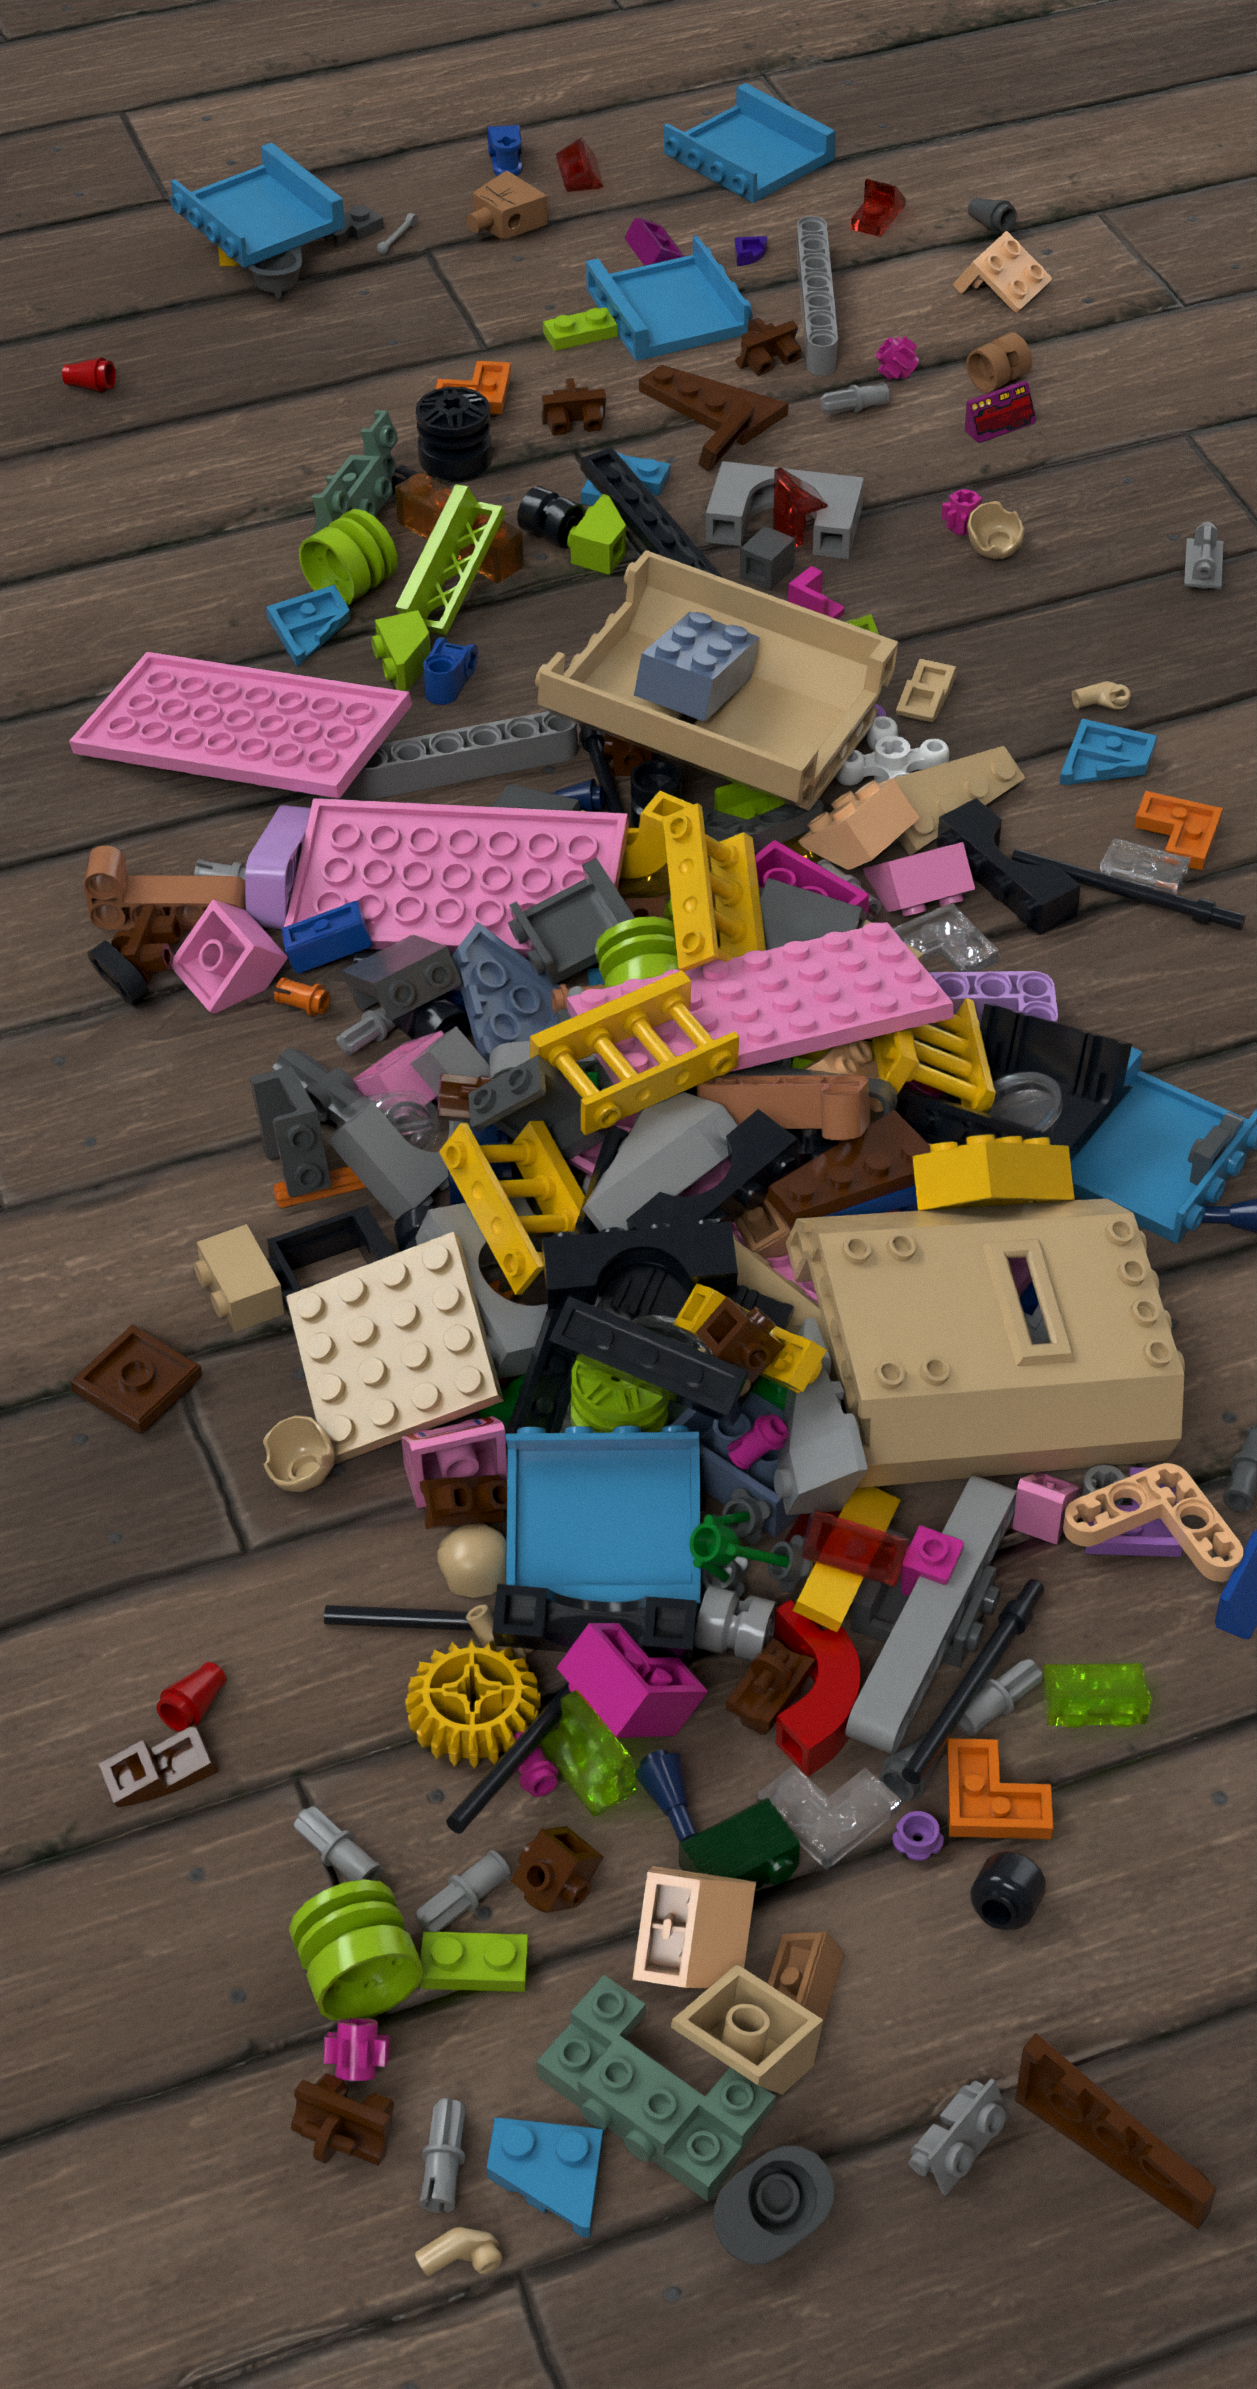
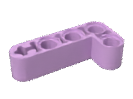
M280 805L249 854L245 871L246 911L262 928L278 930L284 928L311 810L309 807Z
M928 972L953 1002L954 1014L957 1013L965 998L974 1001L979 1027L984 1004H997L1057 1022L1058 1010L1054 982L1052 978L1042 972ZM932 1023L929 1024V1025L934 1026V1027L939 1028V1029L942 1028V1027H939V1026L934 1025V1024H932Z

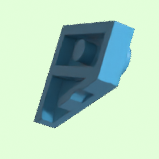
M335 585L266 606V617L295 666H298L306 661L350 620V609Z
M1081 719L1060 774V784L1070 785L1146 775L1156 748L1157 736Z
M495 2117L487 2162V2178L509 2192L520 2193L528 2204L545 2214L549 2210L573 2225V2232L579 2236L590 2238L603 2146V2129Z

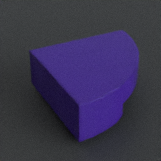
M767 236L734 238L737 266L752 264L760 260L767 252Z

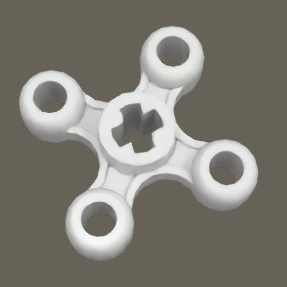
M879 716L875 718L873 725L867 732V743L874 752L863 755L858 750H854L835 775V778L839 783L846 786L857 785L866 776H874V780L879 783L909 774L915 770H923L949 762V747L940 739H928L919 748L910 749L908 741L898 737L896 722L890 717Z

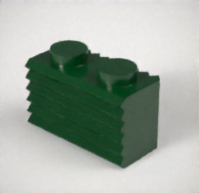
M765 1798L679 1843V1866L682 1871L756 1882L755 1889H760L764 1884L771 1883L776 1885L784 1882L799 1866L800 1842L798 1837L794 1836L792 1829L788 1827L787 1822L783 1820L776 1807L772 1805L770 1798Z

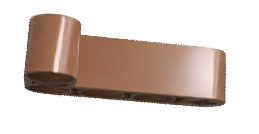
M103 845L97 846L89 853L84 891L89 918L95 926L101 929L129 930L134 928L143 905H155L159 916L176 915L183 930H192L213 899L246 910L245 880L240 877L128 876L125 857L118 849Z
M717 1076L697 1085V1097L722 1104L738 1125L757 1109H760L784 1129H822V1137L830 1140L858 1138L864 1134L870 1125L868 1078L865 1076Z

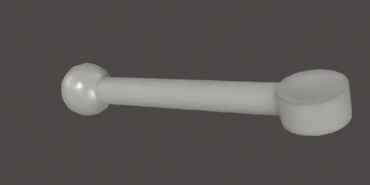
M408 213L406 221L385 242L378 243L377 251L379 254H387L389 247L409 227L416 226L418 221L417 214Z

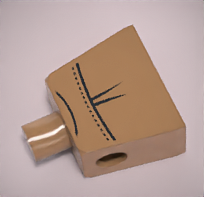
M505 171L474 191L472 196L473 213L466 217L467 225L473 233L486 229L500 239H508L548 224L547 195L509 171Z

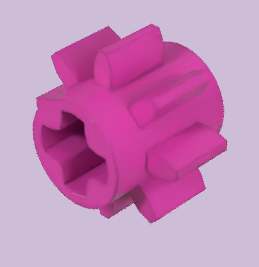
M898 336L896 339L889 337L883 342L876 354L878 362L881 363L878 371L889 380L892 378L898 379L899 376L902 379L907 378L915 370L919 362V358L914 352L917 345L906 336L903 338Z
M967 489L958 490L953 495L950 494L948 503H942L941 519L947 520L946 528H950L957 535H968L967 524L970 513L982 504L983 497H979L976 492Z
M366 2018L340 2019L337 2023V2032H327V2037H324L323 2063L336 2064L335 2077L342 2080H372L376 2078V2066L385 2067L387 2062H389L390 2035H378V2021Z

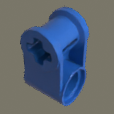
M488 126L489 156H491L493 172L498 176L505 171H509L518 176L522 172L520 126Z
M442 637L436 640L432 651L423 663L424 695L429 702L444 705L454 702L458 698L465 683L475 671L478 660L477 645L468 644L467 646L452 644Z

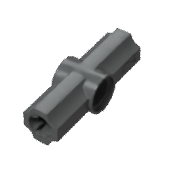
M288 1047L279 1054L276 1064L272 1067V1070L289 1066L293 1068L317 1109L320 1122L331 1119L341 1127L354 1114L373 1103L358 1092L354 1080L346 1071L339 1067L329 1071L299 1048L293 1049ZM376 1105L387 1118V1112Z

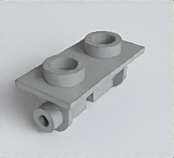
M1203 522L1197 527L1195 539L1187 538L1184 586L1200 589H1221L1223 541H1217L1218 530L1211 522Z
M990 2079L985 2086L977 2081H973L970 2086L963 2085L959 2089L958 2094L940 2114L942 2123L951 2126L950 2130L932 2124L918 2143L910 2150L912 2155L908 2161L910 2167L921 2176H926L929 2171L932 2172L941 2193L945 2196L958 2180L968 2173L974 2160L990 2140L1000 2133L1004 2123L1010 2117L996 2081Z

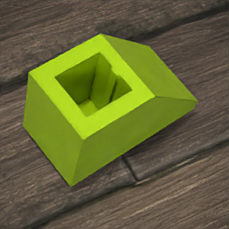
M602 494L593 506L588 507L585 516L579 524L571 528L567 545L571 548V564L611 575L626 556V525L610 496Z
M418 610L376 619V635L371 636L374 655L376 659L382 658V668L386 680H392L396 690L408 691L423 673L424 660L430 654L429 631Z

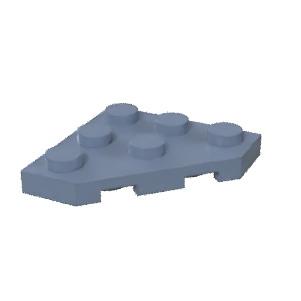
M477 922L453 953L452 959L462 980L460 989L476 1049L489 1064L490 1053L498 1045L530 1041L531 1035L557 1025V1014H554L552 1009L551 991L552 989H559L560 985L557 983L552 986L544 972L538 975L526 958Z

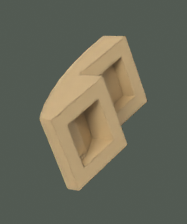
M919 659L912 680H907L896 708V715L933 723L943 708L957 676L956 666Z

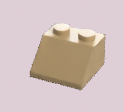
M736 1964L674 2017L671 2028L756 2085L783 2095L814 2066L823 2019Z

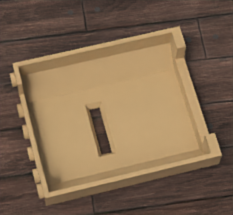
M645 550L635 563L631 562L626 569L624 575V584L627 585L626 601L615 614L611 613L608 616L605 626L601 631L591 636L583 652L573 657L570 667L564 673L565 654L557 652L547 665L543 664L540 667L535 679V685L539 687L537 704L552 714L570 720L573 723L586 726L739 784L750 790L776 798L784 803L810 811L873 725L878 713V709L875 708V702L878 699L881 687H888L894 673L899 642ZM689 612H701L711 616L712 620L725 625L741 626L748 633L756 635L760 639L751 679L705 722L697 719L694 724L679 720L683 715L682 713L634 696L641 653Z
M1104 1198L796 1219L786 1241L795 1282L813 1281L836 1374L844 1390L843 1401L847 1414L853 1413L857 1422L868 1471L856 1488L970 1478L972 1475L987 1477L1090 1468L1102 1464L1112 1466L1166 1461L1182 1439L1184 1358L1182 1353L1176 1349L1171 1333V1317L1169 1312L1163 1308L1159 1295V1279L1157 1273L1151 1270L1146 1254V1238L1144 1233L1138 1229L1133 1212ZM1008 1258H1026L1050 1343L1032 1344Z

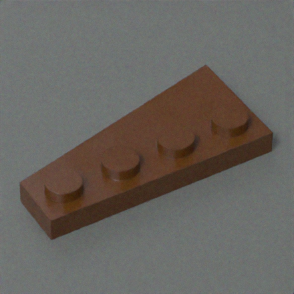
M660 365L639 379V392L714 431H717L746 399L755 406V411L750 427L736 442L742 446L788 415L789 403L665 365Z
M893 1110L870 1124L862 1136L842 1141L770 1185L767 1201L793 1227L797 1218L823 1217L915 1185L912 1156L930 1153V1145Z
M1035 2033L1023 2048L1015 2101L1198 2230L1211 2212L1217 2188L1209 2182L1208 2178L1199 2169L1184 2161L1042 2037Z

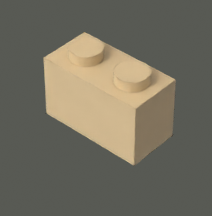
M247 1224L197 1242L199 1261L194 1262L197 1278L203 1288L207 1286L211 1288L212 1293H210V1297L219 1318L226 1316L234 1333L284 1314L281 1284Z

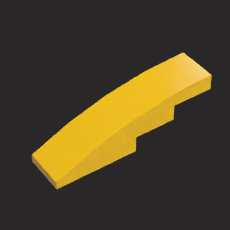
M863 1487L854 1490L843 1507L793 1608L794 1612L838 1632L901 1499L875 1487Z

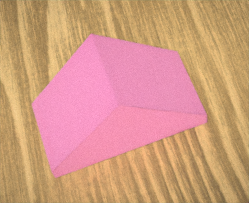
M1035 1472L1021 1478L1017 1487L1012 1529L1057 1545L1063 1533L1065 1510L1070 1502L1080 1497L1083 1487L1042 1472Z

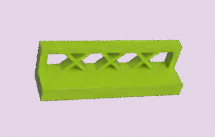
M455 484L395 606L399 614L418 610L429 632L447 635L506 514L503 506L477 502L468 486ZM478 514L490 516L486 525L473 530L472 526ZM474 543L475 549L472 555L459 561L457 556L460 550ZM459 574L461 578L457 586L444 592L442 587L445 581ZM444 604L446 609L439 622L427 619L432 610Z

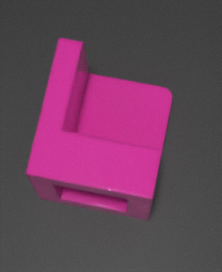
M810 566L788 584V602L835 619L840 618L844 614L843 605L822 595L823 571Z

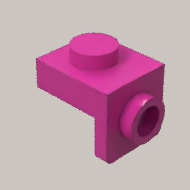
M919 1525L910 1546L905 1545L897 1561L896 1573L901 1574V1594L910 1596L919 1576L943 1585L948 1584L963 1552V1541Z

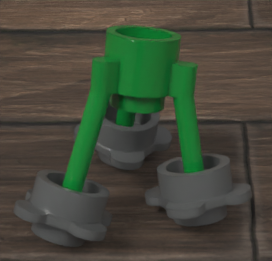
M746 1488L735 1489L731 1495L732 1500L724 1506L722 1516L706 1515L704 1523L698 1525L690 1537L689 1547L692 1556L695 1558L693 1565L701 1569L702 1595L704 1596L708 1587L712 1585L736 1591L739 1599H742L746 1593V1587L743 1584L744 1576L750 1567L748 1559L768 1563V1572L773 1579L780 1581V1589L788 1593L793 1592L796 1583L808 1578L813 1569V1561L805 1549V1537L794 1535L790 1543L778 1542L770 1553L740 1546L738 1537H744L748 1544H757L762 1541V1529L766 1519L772 1516V1507L767 1500L759 1501L750 1496Z

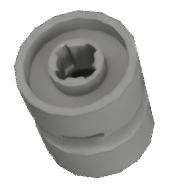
M712 1585L709 1586L698 1615L694 1640L695 1648L719 1654L724 1653L730 1648L733 1649L736 1658L752 1661L755 1655L762 1652L773 1638L775 1609L778 1608L777 1601L753 1595L742 1601L739 1599L736 1591Z

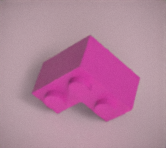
M589 1623L557 1666L559 1672L569 1682L568 1687L572 1694L591 1708L598 1717L600 1727L615 1738L676 1736L708 1693L705 1687L678 1657L649 1658L619 1623Z

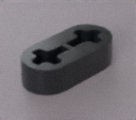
M104 940L88 951V958L95 970L126 1002L132 1005L149 993V988L139 971L108 941Z

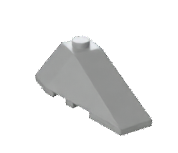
M681 1092L639 1112L634 1121L635 1125L619 1146L615 1159L603 1173L583 1207V1211L599 1231L610 1227H619L627 1231L626 1220L656 1194L662 1192L678 1196L729 1157L726 1135L734 1130L738 1124L722 1104Z
M805 1318L796 1335L812 1340L827 1350L815 1318ZM828 1350L822 1359V1369L814 1382L806 1386L804 1392L798 1394L787 1389L783 1421L788 1428V1437L785 1439L784 1447L779 1449L777 1469L774 1473L775 1493L778 1498H783L786 1515L841 1511L868 1471L853 1413L844 1414L841 1408L840 1400H843L844 1396L841 1382L830 1381L829 1378L831 1358Z

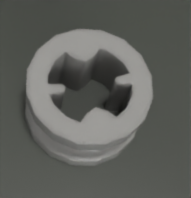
M1106 1464L1096 1465L1085 1474L1082 1496L1096 1491V1485L1100 1488L1106 1487L1125 1479V1475L1114 1466ZM1124 1498L1114 1501V1504L1122 1505Z

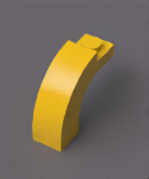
M659 791L641 812L639 828L628 829L620 878H640L662 868L667 863L662 817L694 804Z
M696 1283L673 1325L703 1342L696 1334V1331L716 1310L726 1296L712 1288ZM775 1326L771 1332L784 1347L760 1375L799 1394L804 1392L806 1386L814 1382L822 1369V1359L827 1350L812 1340Z

